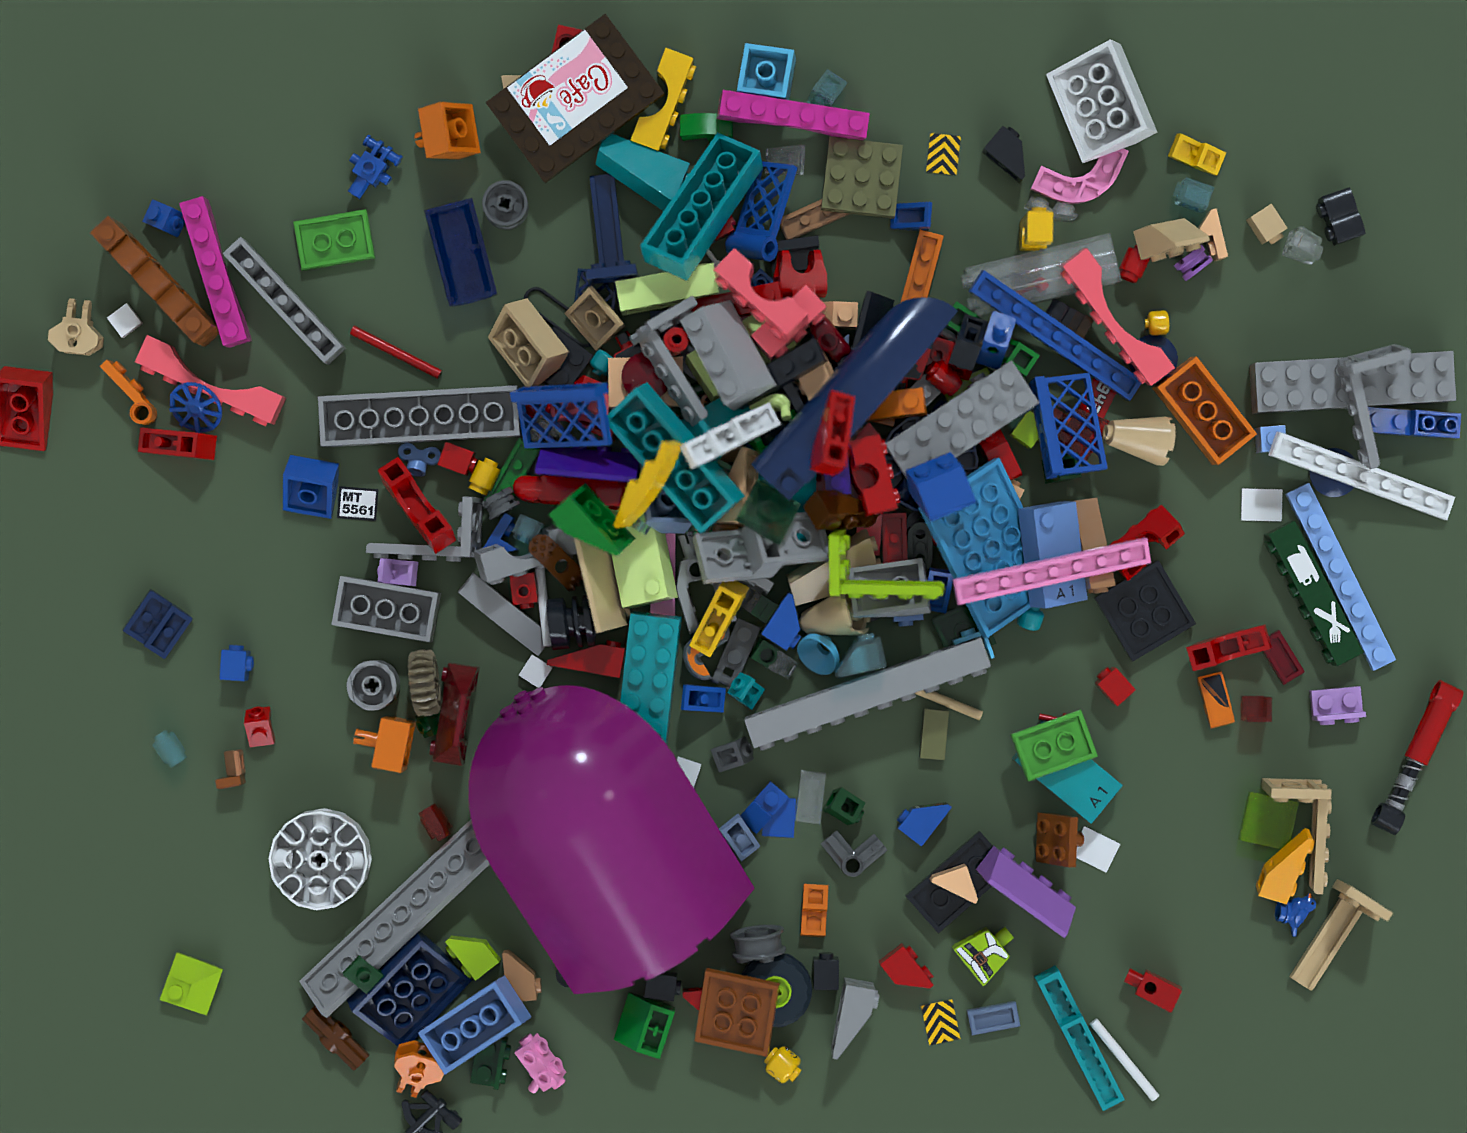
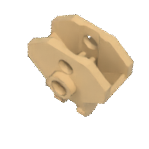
M70 298L68 300L66 317H63L61 323L49 330L48 341L60 352L90 356L103 348L104 337L93 327V321H91V301L84 300L82 317L80 319L75 318L76 300Z

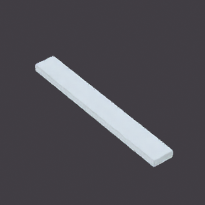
M1276 432L1268 454L1274 458L1442 520H1448L1455 499L1454 496L1378 468L1369 469L1364 464H1361L1360 461L1281 432Z

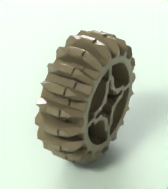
M421 649L411 652L408 659V676L414 711L418 716L438 714L441 710L442 698L436 656L432 650Z

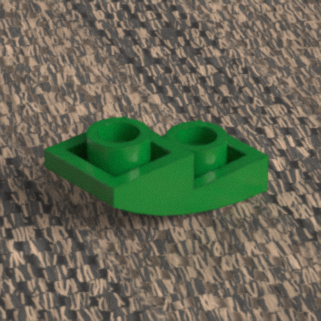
M717 113L680 115V137L683 141L707 138L709 143H711L717 132L733 139V122L717 119Z

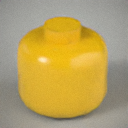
M1160 310L1148 313L1147 319H1144V327L1148 329L1150 335H1166L1169 332L1170 324L1167 311Z

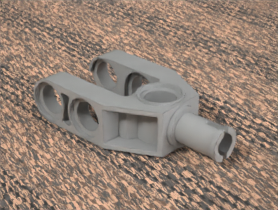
M693 532L686 534L689 544H687L685 535L678 536L685 558H682L683 561L680 562L676 582L677 595L689 635L696 632L699 623L688 584L692 581L702 580V575L694 577L689 572L691 564L698 563L692 540ZM722 582L712 583L715 593ZM736 615L734 616L732 622L737 621Z

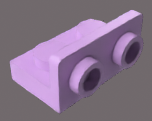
M1360 686L1309 691L1312 720L1320 721V725H1332L1338 719H1344V723L1360 722L1359 717H1366V712L1362 708Z

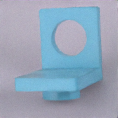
M975 628L960 632L962 637L953 639L952 643L957 645L982 635L980 631L976 632ZM982 637L989 659L995 658L989 639Z

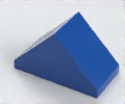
M932 202L896 204L895 219H891L890 229L919 231L921 229L929 231L931 227Z

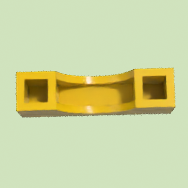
M665 48L657 69V75L667 86V101L664 107L656 114L639 117L631 141L659 152L661 149H666L670 136L667 135L670 126H675L679 115L676 112L678 103L683 104L688 91L684 88L687 79L692 81L696 71V66L693 65L694 58Z

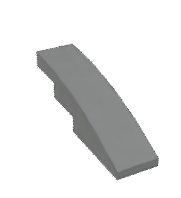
M472 573L458 590V593L539 656L545 648L543 647L541 626L497 590L481 580L475 573Z

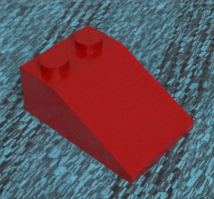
M4 366L0 370V446L39 451L46 450L53 400L52 372Z

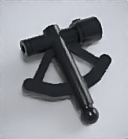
M427 1089L420 1096L426 1103H409L405 1099L401 1104L404 1118L410 1125L405 1133H443L440 1131L441 1120L452 1130L457 1128L463 1120L458 1115V1112L452 1109L449 1110L446 1107L447 1103L443 1098L437 1099ZM411 1109H427L417 1120L411 1112ZM436 1115L435 1129L426 1128L425 1125Z

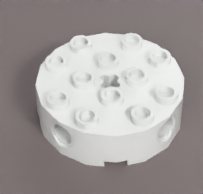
M326 808L305 811L285 823L273 839L269 854L271 878L277 888L279 887L282 894L297 906L313 910L334 908L353 897L368 878L372 862L369 839L361 826L345 813ZM320 853L326 859L322 864H320V860H316V856Z

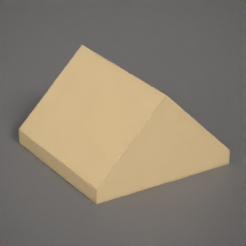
M592 285L564 313L596 351L626 327Z

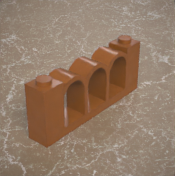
M107 216L90 232L194 343L206 347L219 335L216 322L121 222Z

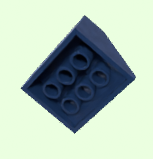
M419 931L380 967L384 976L368 994L358 988L346 1000L354 1014L398 1047L399 1044L415 1040L419 1036L418 1032L426 1028L462 992L472 979L468 978L463 970L431 939Z

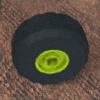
M783 953L775 956L774 961L768 963H761L759 959L751 960L744 968L741 975L780 983L773 1027L780 1028L791 1023L793 1024L804 1015L811 1001L812 983L808 971L799 960L792 955Z

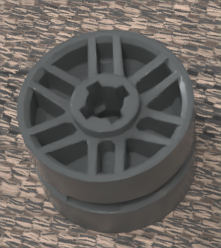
M506 180L498 181L489 186L484 193L482 200L483 210L486 218L493 226L502 230H511L520 226L525 221L529 211V204L524 190L518 184ZM504 201L510 204L507 210L502 207Z

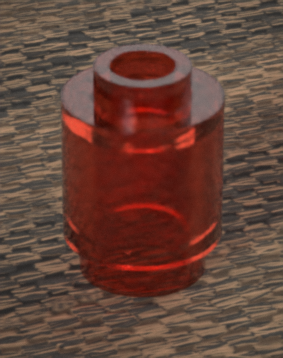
M436 803L418 813L421 817L420 822L431 840L436 838L439 842L451 834L449 829L452 828V825L441 807L438 808Z

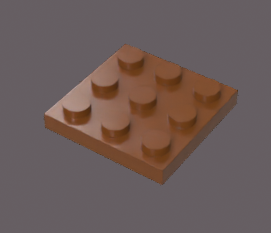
M707 968L704 976L695 1042L767 1057L770 1049L780 983Z

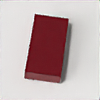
M1280 630L1270 634L1269 639L1272 648L1262 652L1282 685H1285L1305 671Z

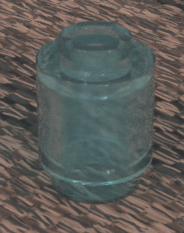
M165 730L154 737L156 742L152 746L164 764H168L170 768L187 758L184 753L186 752L185 748L173 731L168 733Z

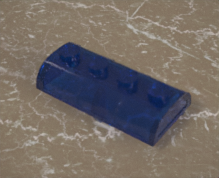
M469 198L424 210L449 306H461L496 296L497 290L473 199Z

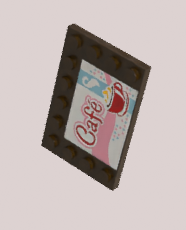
M604 14L485 103L546 184L663 97L665 93L608 16Z

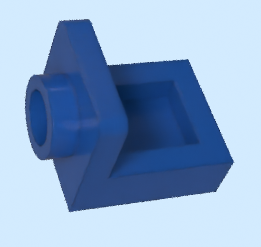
M153 199L142 221L175 237H179L185 224L182 212Z

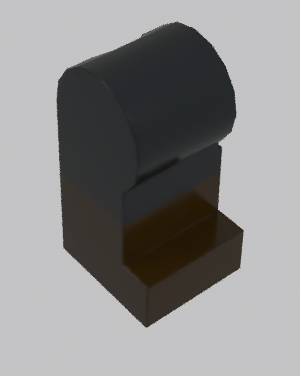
M1056 299L1051 301L1045 312L1082 338L1085 337L1094 321L1088 315H1084Z

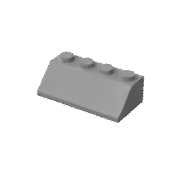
M731 300L701 307L680 320L722 401L727 407L734 411L776 386L773 377Z

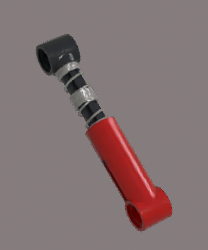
M1439 680L1434 685L1429 697V704L1404 755L1407 757L1406 765L1402 766L1403 771L1399 773L1395 780L1396 785H1393L1394 790L1392 794L1388 795L1389 798L1385 803H1380L1376 808L1371 820L1373 826L1392 835H1396L1401 829L1405 820V813L1402 812L1405 807L1403 804L1405 800H1408L1409 791L1412 792L1416 785L1415 780H1418L1417 775L1419 770H1422L1421 766L1428 765L1452 712L1461 703L1464 694L1463 690L1442 680Z

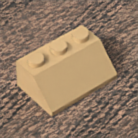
M528 298L505 304L488 336L489 340L525 387L540 385L561 368L569 353Z

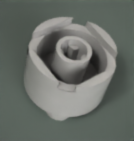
M370 660L358 664L352 670L347 680V692L350 699L359 707L370 711L379 710L390 705L397 698L400 690V679L397 671L391 664L381 660ZM372 678H374L375 682L379 683L376 692L368 686V683L372 682Z

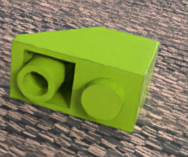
M451 935L445 941L448 945L445 947L452 958L455 959L457 957L463 964L461 969L468 978L473 977L475 981L501 960L486 939Z

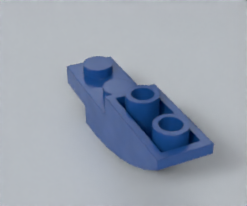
M1368 407L1373 433L1460 438L1461 413Z

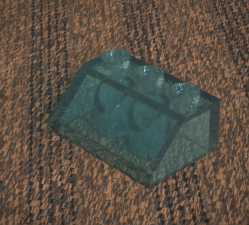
M871 632L856 635L857 640H852L834 670V675L838 678L886 667L880 637L874 636V633Z

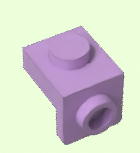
M380 558L377 569L378 582L416 586L418 562Z

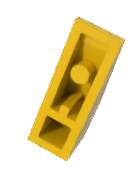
M739 581L722 582L689 646L711 658L740 608L749 587Z

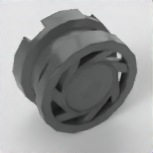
M511 486L481 502L482 507L486 508L490 516L488 518L490 520L520 505L519 501L514 500L515 498L512 495L514 491Z

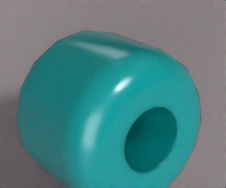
M601 349L598 350L590 360V365L594 368L592 372L599 377L602 374L608 376V358L613 357Z
M1031 607L1018 616L1017 623L1022 628L1037 631L1043 622L1044 613L1037 607Z

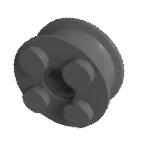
M755 925L732 931L730 938L734 939L735 951L732 953V957L736 959L737 963H747L758 959L761 963L774 961L775 956L786 952V946L782 945L781 933L784 932V927L780 925Z

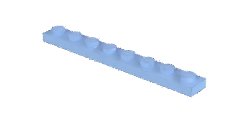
M1306 483L1286 493L1285 495L1364 652L1363 654L1371 670H1377L1395 661L1396 658L1310 483Z

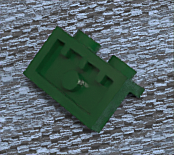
M501 1037L475 1054L470 1083L492 1086L494 1090H499L500 1084H505L507 1069H503L504 1060H509L512 1046L507 1044L508 1037Z

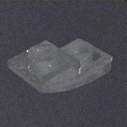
M1031 196L1024 206L1028 211H1032L1033 207H1045L1047 212H1053V220L1073 222L1078 217V214L1074 212L1076 209L1064 201L1062 204L1057 202L1051 209L1048 207L1049 203L1043 198L1037 196L1035 199Z

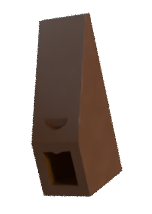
M836 490L815 491L803 505L816 530L868 528L876 523V519L880 515L865 517L861 500Z

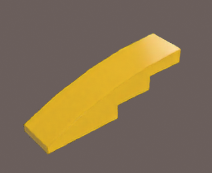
M662 441L656 460L645 461L640 478L629 480L613 525L614 527H631L647 510L673 470L681 451L680 446L683 444L677 441Z

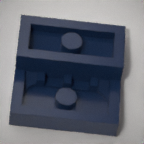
M150 589L122 630L143 643L146 648L165 659L193 618L169 600Z

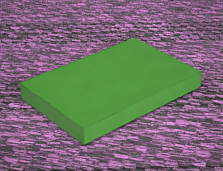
M367 209L293 222L302 271L376 259Z
M1082 710L1010 734L1027 781L1098 757Z

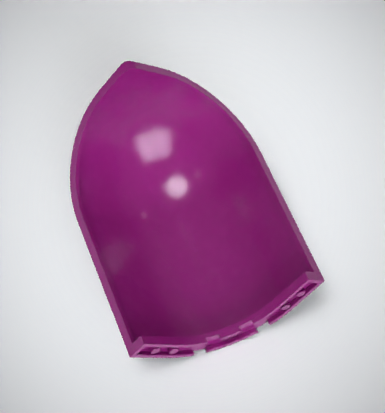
M562 685L545 689L539 687L530 692L525 690L519 692L514 696V701L500 711L501 715L486 730L475 751L471 765L468 787L469 809L473 829L483 854L573 994L619 990L633 986L634 980L644 977L646 980L662 974L698 951L696 946L705 938L710 941L728 923L755 889L667 744L637 713L616 699L585 687Z

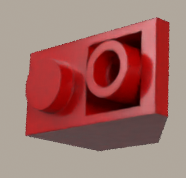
M901 943L879 960L881 967L895 984L922 988L934 986L930 980L934 976L925 965L920 967L916 962L918 955L910 945L906 948Z

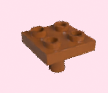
M1038 812L1036 862L1063 867H1076L1077 847H1081L1084 844L1083 833L1077 831L1078 817Z

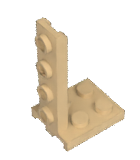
M1262 778L1261 788L1273 798V801L1288 802L1289 799H1298L1302 803H1312L1311 835L1314 840V847L1309 860L1308 885L1316 894H1323V888L1327 887L1328 883L1327 872H1324L1325 863L1329 861L1326 838L1330 837V824H1327V814H1331L1332 790L1327 789V785L1322 784V780Z
M1338 879L1332 888L1340 892L1339 900L1289 976L1310 991L1315 988L1362 913L1376 921H1379L1380 918L1389 921L1393 914L1360 891Z

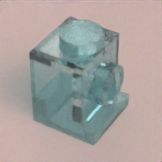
M520 514L513 529V537L529 544L532 538L541 534L545 524Z

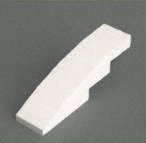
M767 403L708 431L704 435L683 444L680 448L691 469H694L780 426L781 423L770 403Z

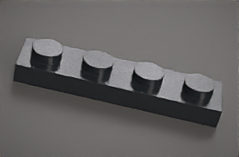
M814 338L766 365L776 386L739 408L743 410L828 362L818 340Z

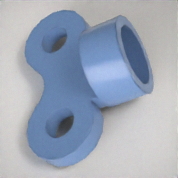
M404 443L398 449L400 459L408 461L407 469L412 476L417 477L425 476L427 464L436 465L441 456L440 451L435 447L419 450L411 443ZM410 450L411 453L409 455L404 454V451ZM434 454L435 457L433 459H430L428 455Z

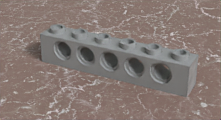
M240 237L222 253L325 364L329 365L347 349L245 239Z

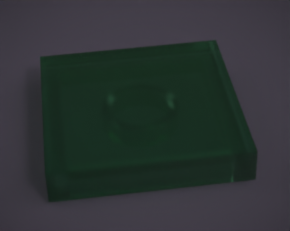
M757 479L736 521L775 544L780 545L801 504L792 498L788 500L778 490Z

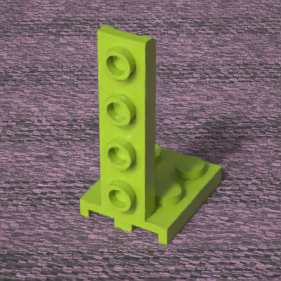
M846 528L835 529L829 535V596L848 594L849 598H862L863 594H873V598L878 599L888 598V595H898L899 599H912L913 595H923V599H938V596L943 595L945 585L941 581L846 580L851 570L850 560H846V552L850 550V535H846Z

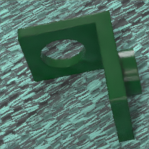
M360 955L342 973L343 976L366 994L384 976L380 968L377 970Z

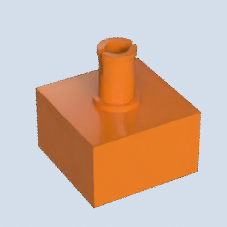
M438 102L418 109L422 132H417L414 139L422 137V139L415 141L418 147L425 148L426 158L459 160L481 153L472 104Z
M387 715L381 718L378 733L357 728L355 736L364 738H354L353 744L375 748L371 767L402 773L407 770L416 721Z

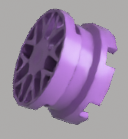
M1202 244L1201 249L1192 251L1174 265L1177 271L1180 270L1182 272V278L1185 281L1213 261L1210 255L1207 256L1205 254V248ZM1199 263H1201V265H1200L1199 267H1197L1195 270H1193V271L1191 270V269L1194 268L1196 265H1198Z

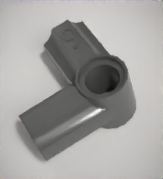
M837 830L820 843L841 868L842 872L850 877L860 875L863 870L887 851L875 834L871 835L855 850L850 847ZM852 858L856 859L859 863V868L854 873L848 872L845 866L846 862Z

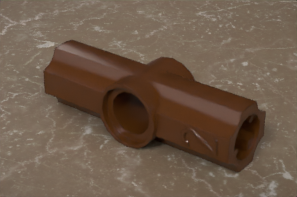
M316 1006L302 1018L319 1036L323 1046L331 1053H336L353 1071L369 1057L370 1054L352 1037L351 1031L342 1022L335 1020L331 1015L327 1018L324 1017Z

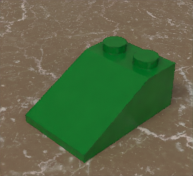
M586 483L549 514L554 525L558 529L563 530L565 534L615 556H618L636 539L626 527L616 528L613 526L616 516Z

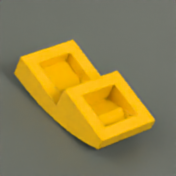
M1178 133L1168 157L1217 176L1226 152Z

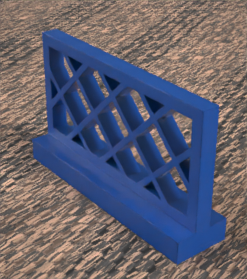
M1090 373L1048 378L1044 376L1034 377L1029 383V388L1039 401L1038 404L1033 406L1046 479H1053L1062 475L1106 470L1108 467ZM1084 380L1085 391L1082 395L1070 388L1074 381ZM1056 383L1064 391L1056 398L1049 392L1048 384ZM1066 392L1078 399L1072 409L1060 401ZM1080 402L1089 407L1090 414L1087 419L1075 412ZM1057 405L1069 413L1063 422L1054 417L1053 410ZM1071 415L1082 423L1077 433L1065 425ZM1085 426L1094 432L1095 438L1091 443L1079 435ZM1061 429L1073 437L1067 446L1058 440V433ZM1075 440H1078L1087 447L1081 457L1069 449ZM1089 450L1098 455V465H1091L1084 460ZM1066 453L1078 461L1073 468L1064 469L1062 458Z
M607 382L527 386L510 392L511 402L517 403L524 448L605 446L612 444L604 394L609 392ZM597 401L599 412L596 416L587 409L590 402ZM569 403H573L579 409L575 417L565 409ZM548 404H552L558 410L554 418L544 410ZM525 405H531L537 411L533 419L527 414ZM583 413L592 421L588 428L578 421ZM561 414L571 422L567 429L557 422ZM540 415L550 423L546 430L537 423ZM595 425L602 430L603 439H598L591 433ZM574 426L583 433L580 440H577L570 434ZM553 427L562 434L559 441H556L549 434ZM532 428L541 435L538 441L532 442L530 431Z

